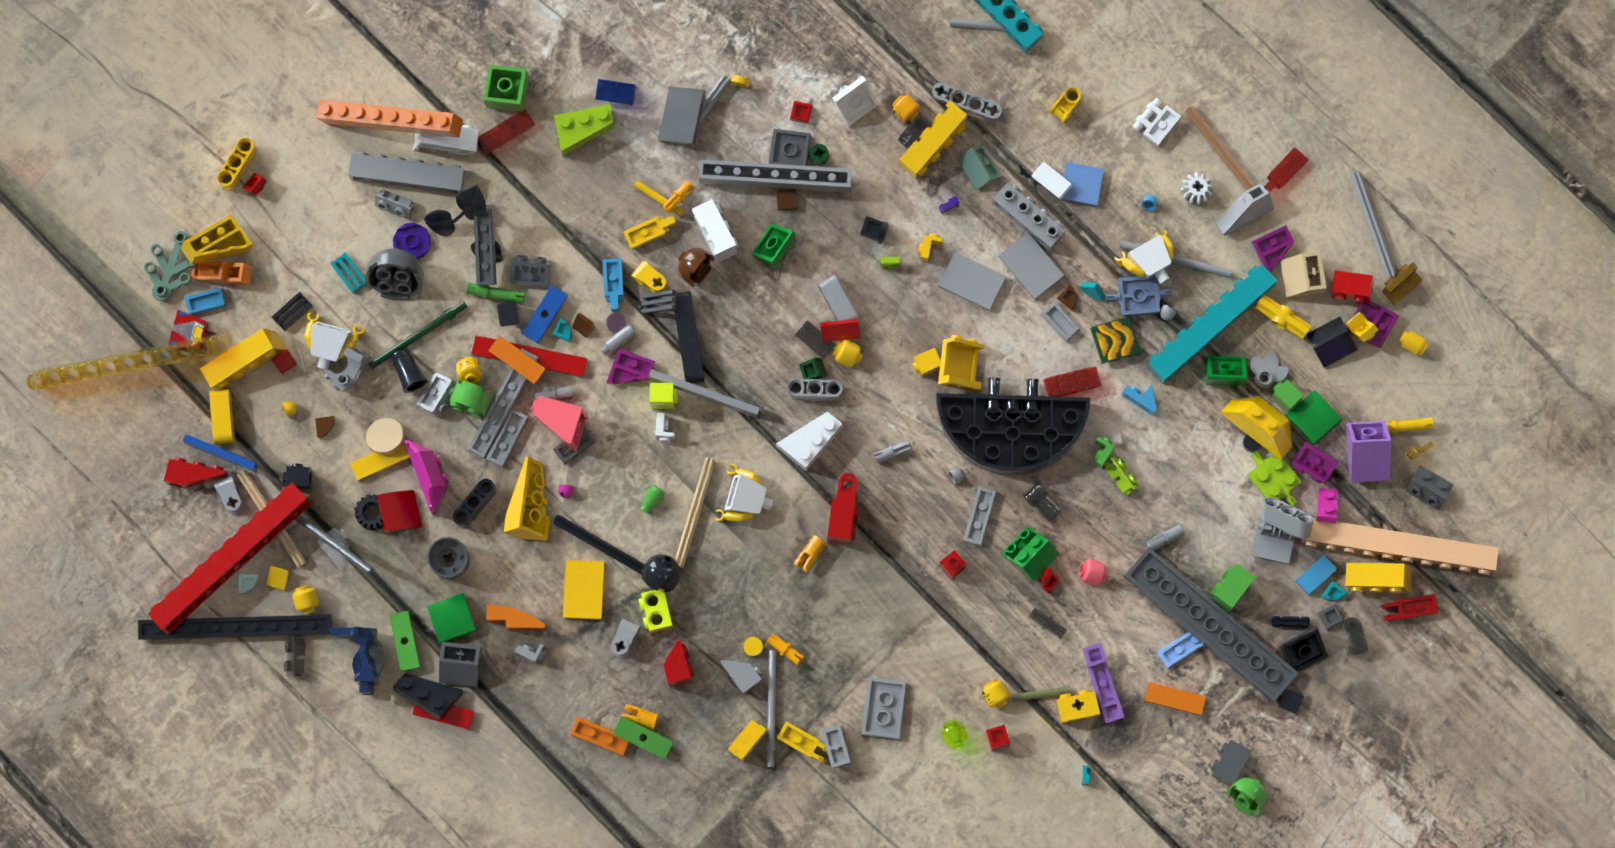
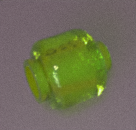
M952 719L943 723L940 735L946 747H953V749L963 747L964 742L968 739L963 722Z

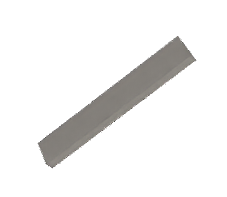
M521 348V351L532 358L534 361H538L539 357ZM511 368L467 449L484 459L527 381L525 377Z
M653 369L650 371L649 380L658 383H673L675 389L752 417H757L759 407Z

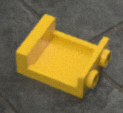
M952 335L951 338L943 339L938 384L968 392L981 390V382H977L975 379L978 352L984 349L985 345L979 344L978 340L974 339L963 340V337L958 335Z

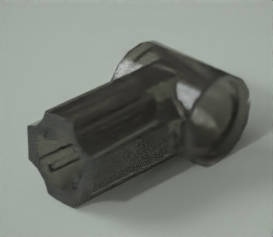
M1038 482L1023 494L1026 501L1033 508L1035 507L1048 522L1061 512L1058 506L1049 498L1044 487Z

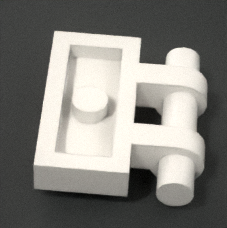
M1155 98L1152 103L1146 106V111L1137 117L1136 123L1132 127L1136 131H1139L1141 127H1145L1146 130L1143 136L1158 147L1180 120L1181 115L1168 105L1163 110L1159 109L1161 101ZM1152 114H1155L1157 117L1150 123L1148 119Z

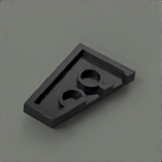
M406 673L393 685V691L438 720L463 695L462 689Z

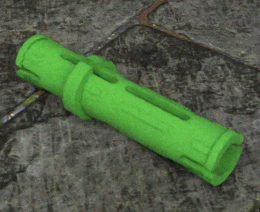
M468 282L466 294L483 296L484 299L489 297L510 302L516 301V303L521 304L524 302L525 292L491 287L490 285L477 286V284Z

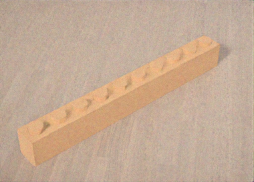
M1313 518L1310 537L1306 539L1301 538V543H1305L1307 547L1315 548L1317 545L1325 546L1324 549L1332 551L1339 548L1344 549L1345 553L1355 554V551L1363 552L1364 556L1374 557L1376 554L1382 555V558L1387 560H1394L1395 557L1401 558V561L1406 563L1419 561L1421 565L1432 566V564H1438L1443 569L1457 567L1462 572L1475 570L1481 575H1490V573L1496 571L1499 550L1498 547L1355 524L1316 521V518Z

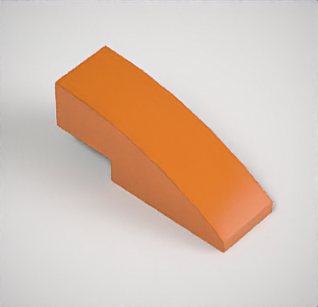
M206 261L198 263L196 267L192 268L191 278L194 281L250 285L253 267L245 263Z
M487 605V621L489 623H506L507 630H546V625L523 611L500 605Z

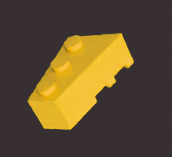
M1346 563L1345 586L1351 589L1352 592L1370 590V592L1375 593L1382 591L1410 593L1411 569L1405 564Z

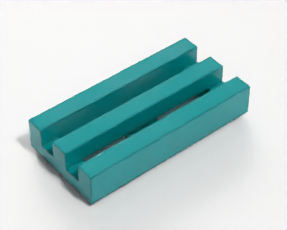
M346 252L342 256L337 257L335 261L330 262L352 293L366 285L365 277ZM344 259L347 260V262L350 264V266L362 280L361 283L357 281V279L353 276V274L344 264ZM340 263L356 286L354 288L336 266Z

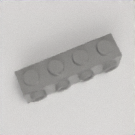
M1007 182L993 198L992 204L1050 252L1065 235L1064 226L1057 220L1054 222L1046 210L1035 206L1036 203L1032 198L1023 196L1020 193L1021 190L1016 185H1010Z

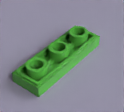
M409 611L389 615L401 672L421 668ZM403 639H408L406 645L402 644Z
M623 716L620 717L612 732L614 735L663 759L666 758L674 742ZM641 734L647 736L645 740L639 738Z

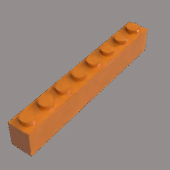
M319 100L316 114L317 119L330 125L460 138L463 119L454 113Z

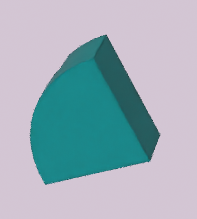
M1083 282L1080 286L1085 294L1095 300L1103 301L1106 297L1098 283Z
M559 317L552 335L571 343V329L566 321Z
M1332 581L1321 598L1327 601H1337L1345 597L1348 592Z
M1082 765L1081 785L1090 784V767Z

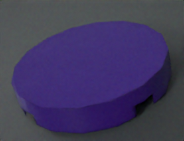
M406 223L400 226L393 237L394 248L408 251L418 260L429 252L431 246V237L427 229L417 223Z

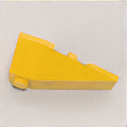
M530 457L525 458L506 513L504 533L518 539L547 541L550 519L549 516H546L545 505H548L547 498H544L543 492L545 487L543 463Z

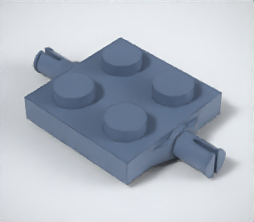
M1155 275L1148 279L1134 276L1118 278V294H1106L1107 302L1118 301L1121 306L1122 317L1160 313V298L1172 297V290H1160Z

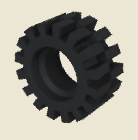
M369 494L365 498H360L361 501L356 503L357 507L354 509V515L358 523L367 530L375 531V529H382L381 511L379 516L373 520L368 519L365 515V511L369 506L375 505L380 510L377 495L373 494L370 496Z

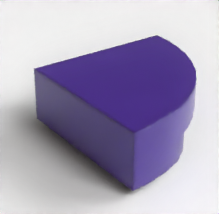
M957 196L948 199L947 203L939 206L941 214L959 207Z

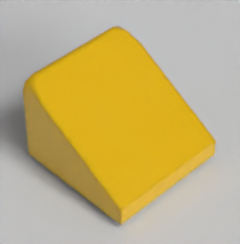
M270 566L266 586L285 591L291 572Z

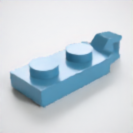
M622 259L602 260L604 296L606 302H611V311L619 312V301H623L624 297Z

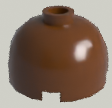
M697 247L687 252L684 251L678 259L680 261L678 271L681 278L693 287L695 282L701 283L712 268L709 264L711 261L714 262V255Z

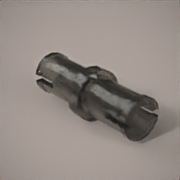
M1036 607L1028 616V618L1041 625L1044 631L1048 630L1059 639L1062 638L1067 630L1055 622L1053 617L1046 616Z

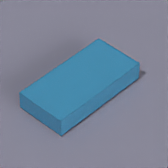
M222 287L185 297L188 313L193 316L227 307Z
M1323 555L1295 582L1309 595L1332 575L1337 568Z

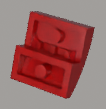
M414 490L377 495L385 533L422 528Z

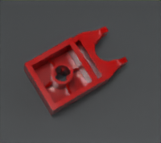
M843 473L839 478L836 499L832 498L827 535L828 543L851 545V540H855L856 526H853V522L858 520L859 507H855L857 479L852 473ZM846 481H850L853 483V486L846 488L843 484Z

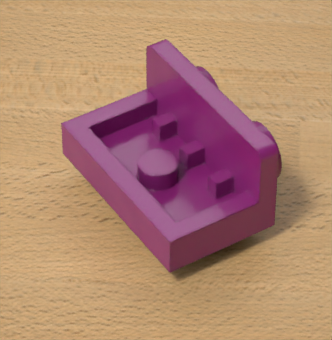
M1306 441L1292 464L1297 471L1301 473L1306 472L1311 475L1315 482H1323L1325 484L1339 460Z

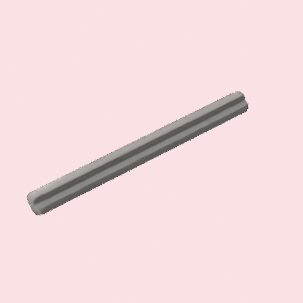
M1355 172L1351 175V179L1387 279L1391 276L1395 278L1397 273L1361 172Z

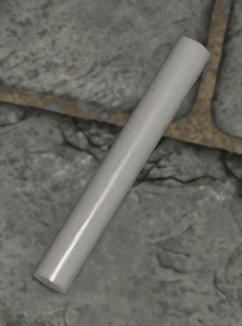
M950 20L951 27L1006 30L999 23Z

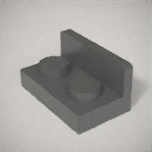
M517 255L511 261L510 284L548 287L551 260H547L546 257L529 259L528 256Z

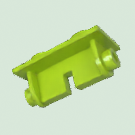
M1113 457L1111 458L1113 463L1109 461L1105 464V470L1113 480L1118 476L1120 477V480L1115 484L1123 494L1128 496L1133 492L1132 489L1140 488L1137 484V478L1127 471V465L1121 458Z

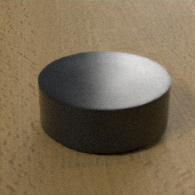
M1246 435L1243 439V447L1248 452L1254 453L1262 446L1249 435Z

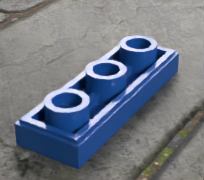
M551 285L524 328L522 335L539 344L568 295ZM548 313V316L543 318L542 314Z

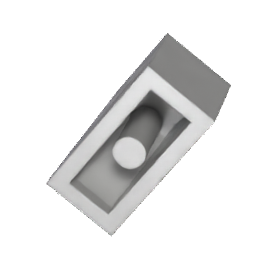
M730 660L720 661L722 667L743 695L762 682L760 677L763 674L757 666L753 668L749 663Z

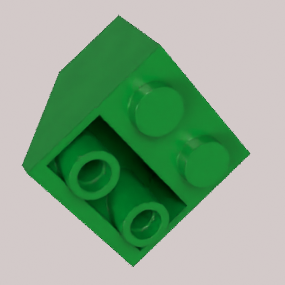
M1028 526L1001 553L1023 575L1033 582L1060 555L1048 539Z

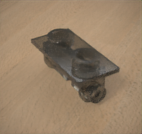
M295 636L288 638V641L285 643L287 660L284 662V672H286V677L292 676L293 673L294 677H302V673H304L305 659H298V656H305L306 642H304V638H296L295 641Z

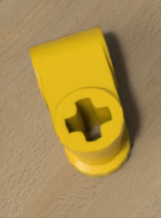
M1076 87L1068 88L1052 105L1048 113L1054 114L1064 124L1080 104L1081 91ZM1076 94L1078 99L1071 101L1068 99V95Z
M642 261L631 275L636 282L646 287L652 293L667 291L668 286L665 277L645 261ZM655 283H657V284L661 283L662 286H661V287H660V286H656V287H655Z

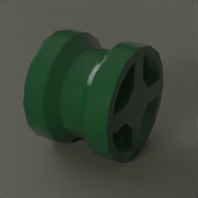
M816 144L810 150V159L814 165L822 166L828 162L829 151L823 144Z

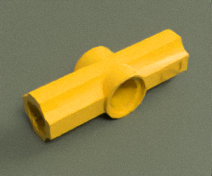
M1266 295L1262 296L1254 308L1271 319V322L1276 327L1282 330L1286 329L1301 340L1304 339L1312 327L1296 316L1292 309L1285 305H1279Z

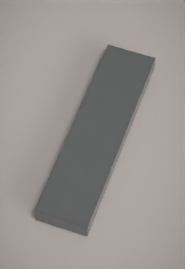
M491 208L486 209L482 216L474 215L477 286L497 285L494 209Z

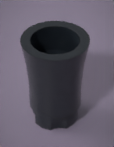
M408 349L399 350L393 354L391 358L404 393L414 392L427 384L428 380L420 371Z

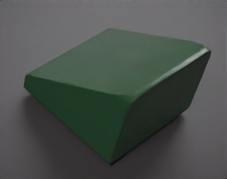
M813 358L799 364L803 379H819L827 376L821 358Z

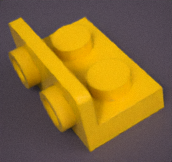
M751 720L728 750L743 762L767 733V729Z

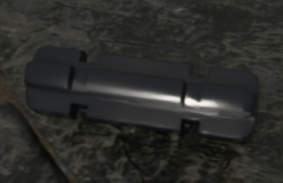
M1273 616L1271 624L1272 627L1301 626L1308 628L1310 626V618L1305 616L1301 618L1299 616H1283L1282 618L1280 616Z

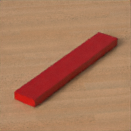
M475 335L471 354L500 360L488 351L497 339ZM511 343L519 350L522 348L539 357L537 363L546 370L584 378L588 360L585 357Z

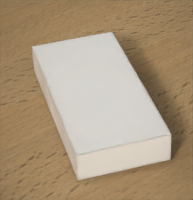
M1045 162L1032 174L1033 179L1060 200L1073 186Z

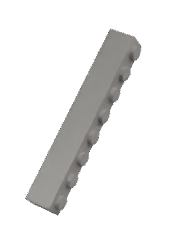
M700 160V184L851 193L852 169Z

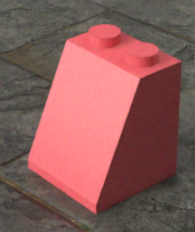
M538 396V399L532 405V411L536 419L572 451L577 452L588 419L584 409L576 405Z

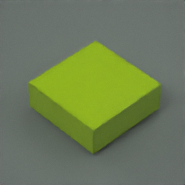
M900 256L880 257L881 268H899Z

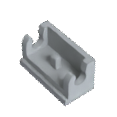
M838 725L821 730L831 767L840 768L843 765L853 764L843 727Z

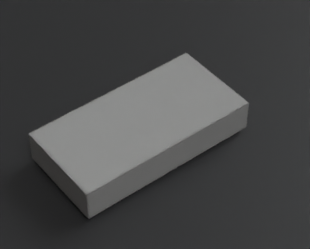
M1055 301L1041 313V316L1065 342L1069 341L1080 331V327Z

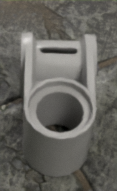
M230 476L214 484L228 512L232 515L240 514L244 509V503L233 477ZM233 501L236 502V503H235V505H236L235 508L232 507V502H233Z
M625 619L621 620L611 645L616 657L625 658L628 656L638 637L641 626ZM623 644L625 650L621 649L618 652L617 646L620 647Z

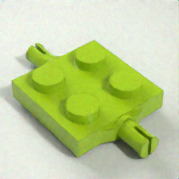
M1258 451L1253 453L1251 457L1258 465L1247 477L1263 497H1273L1279 500L1285 498L1291 506L1298 503L1291 492L1302 481L1284 459L1280 460L1274 455L1263 459Z

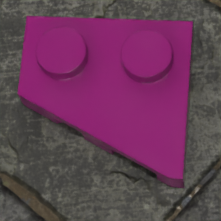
M1285 225L1251 243L1261 264L1271 273L1294 244V240Z
M619 349L606 383L612 385L649 380L648 377L655 365V361Z

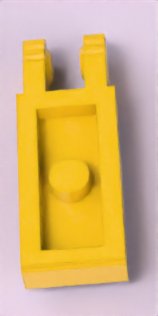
M786 721L777 739L809 758L812 757L825 764L827 760L815 754L814 751L819 747L827 753L826 746L817 738Z

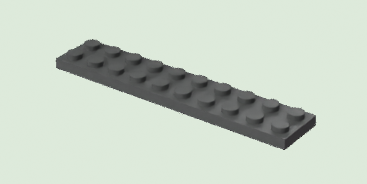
M1148 548L1125 574L1124 578L1272 703L1275 702L1298 674L1294 668L1151 548Z

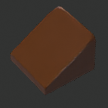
M578 312L572 328L587 338L594 330L595 325L594 322Z

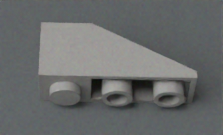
M1261 183L1243 192L1216 222V226L1222 234L1226 236L1274 210L1269 192Z

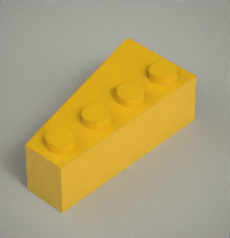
M951 100L946 104L947 110L944 114L939 113L935 117L932 128H926L919 137L921 140L919 142L916 140L899 159V165L915 179L919 175L922 177L929 169L927 166L931 162L935 163L941 157L940 152L944 148L947 150L953 144L954 137L956 135L960 136L967 128V114Z

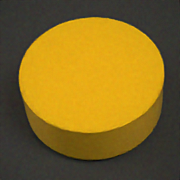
M733 75L731 82L737 86L748 88L751 80L743 76Z
M749 637L745 640L743 648L748 656L756 657L761 654L763 644L759 638Z

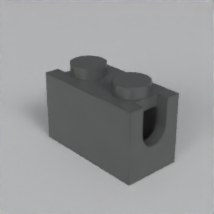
M1233 740L1229 741V743L1225 742L1220 750V753L1223 755L1219 761L1215 760L1210 769L1214 771L1211 776L1231 786L1238 779L1252 751Z

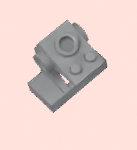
M346 347L343 353L348 359V366L344 372L337 374L329 369H324L326 373L324 377L327 380H332L331 384L337 391L346 392L357 383L365 365L372 358L355 348Z

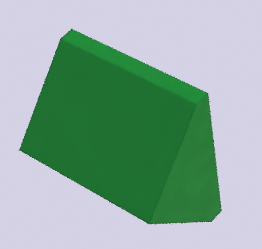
M771 223L751 255L776 270L795 242L796 233Z
M1207 355L1206 385L1245 386L1247 382L1245 357Z

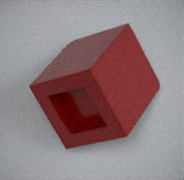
M1005 724L986 730L985 734L991 751L1010 746Z

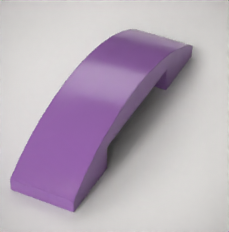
M1102 643L1082 648L1105 723L1124 718Z

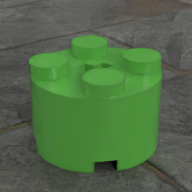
M457 380L449 403L450 406L454 407L453 410L464 413V411L471 413L472 417L482 419V416H485L493 393L490 391L484 393L482 392L483 387L467 381H462L461 383L460 380Z

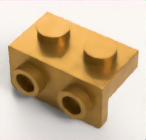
M1414 262L1409 266L1404 264L1398 270L1399 275L1395 278L1391 276L1384 283L1385 287L1382 293L1394 305L1422 282V278L1415 272L1418 267Z

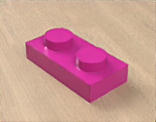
M1319 488L1316 521L1336 523L1338 490Z

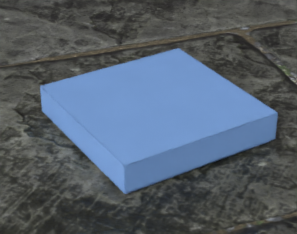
M1067 162L1064 178L1073 186L1061 200L1097 207L1104 169Z

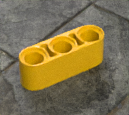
M242 138L237 142L220 170L217 180L224 190L230 191L237 186L256 155V146L250 138ZM245 145H251L249 151H242ZM235 161H241L239 167H233ZM226 177H232L230 183H223Z
M230 389L210 391L214 445L234 443L235 435Z

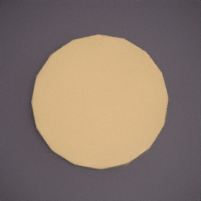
M379 419L368 428L366 441L373 452L380 455H389L396 452L400 448L401 443L404 442V431L400 423L394 419Z

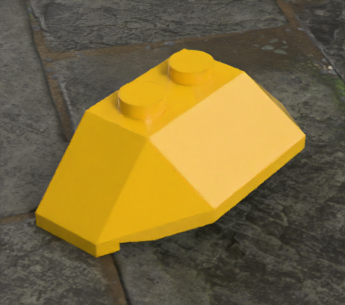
M1260 396L1231 400L1220 412V414L1278 459L1282 460L1291 450L1290 419Z

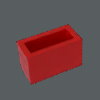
M1335 270L1331 288L1332 298L1340 302L1351 300L1357 304L1370 303L1374 285L1373 275Z

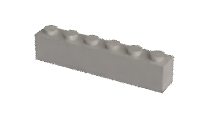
M365 152L352 153L348 172L350 180L459 194L463 191L466 173L460 165L451 164L449 167L443 166L439 162L427 164L418 159H414L412 162L406 161L402 157L390 159L381 154H376L375 157L368 156L369 154Z

